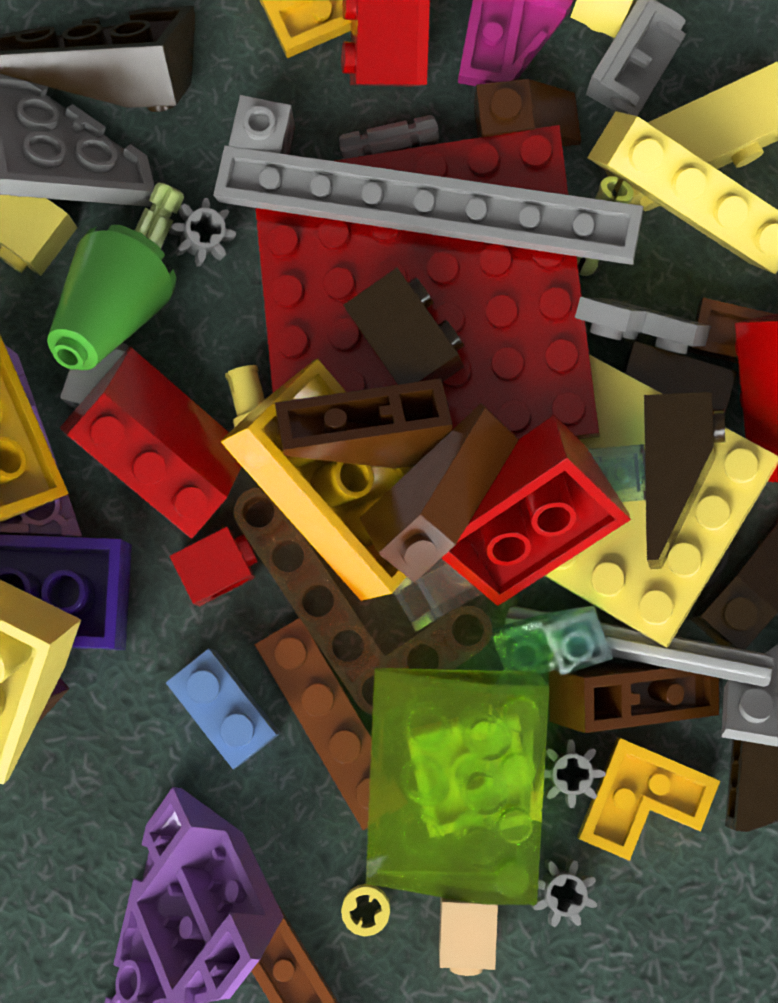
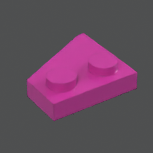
M473 0L458 83L476 86L477 84L517 80L570 13L573 0Z

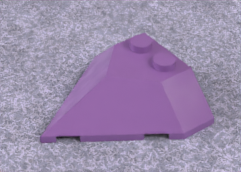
M172 787L145 827L141 845L148 848V858L143 879L133 878L113 964L119 967L116 977V994L114 997H106L104 1003H207L230 999L261 959L284 917L243 832L182 788Z

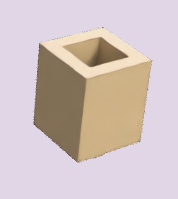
M441 886L439 924L440 968H450L451 972L464 976L478 975L482 973L483 969L495 970L498 913L495 887Z

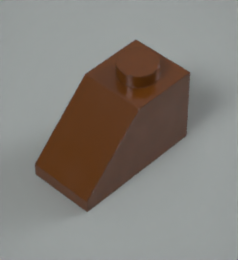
M531 79L476 85L474 114L477 138L560 125L562 146L581 144L574 92Z

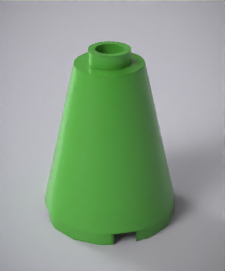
M111 225L107 231H96L97 227L89 229L78 242L47 338L50 351L56 361L62 366L72 370H90L94 368L169 302L175 292L176 275L174 269L169 274L162 262L165 256L164 252L142 233L122 225Z

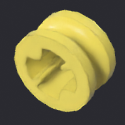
M357 885L350 889L344 897L341 909L342 920L346 927L356 935L364 937L375 935L383 930L388 923L390 915L389 899L385 892L375 885ZM369 895V902H372L375 898L380 903L381 909L375 912V922L372 924H362L363 917L356 921L351 915V911L357 908V897Z

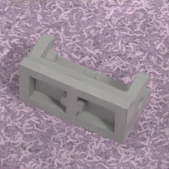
M637 0L594 71L586 95L613 111L638 116L684 40L686 33L681 31L686 20L680 14L656 0Z

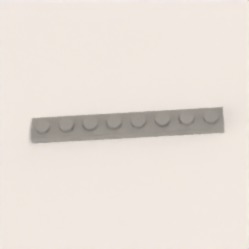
M225 145L213 194L220 203L630 265L634 264L643 217V206Z

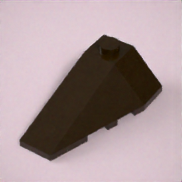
M194 6L146 8L129 11L130 21L108 27H102L99 17L84 19L82 24L66 29L62 35H57L54 27L51 26L0 34V74L127 108L147 107V110L151 112L169 110L178 104L191 85L195 31Z

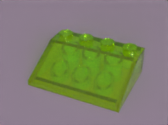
M402 668L374 669L366 884L477 904L537 905L549 685L537 672Z

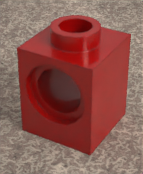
M228 527L169 556L192 603L199 607L256 578L250 566L257 563L258 559L245 534L235 538L233 532Z

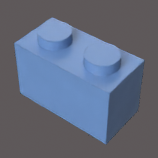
M208 648L166 682L232 769L242 765L280 734L277 727L214 649Z

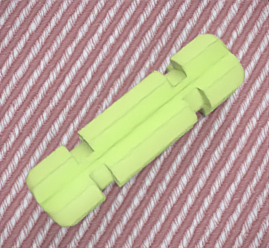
M157 183L149 198V201L152 202L151 208L144 209L135 231L142 233L161 248L173 223L170 216L172 212L177 214L183 202L184 194L168 184Z

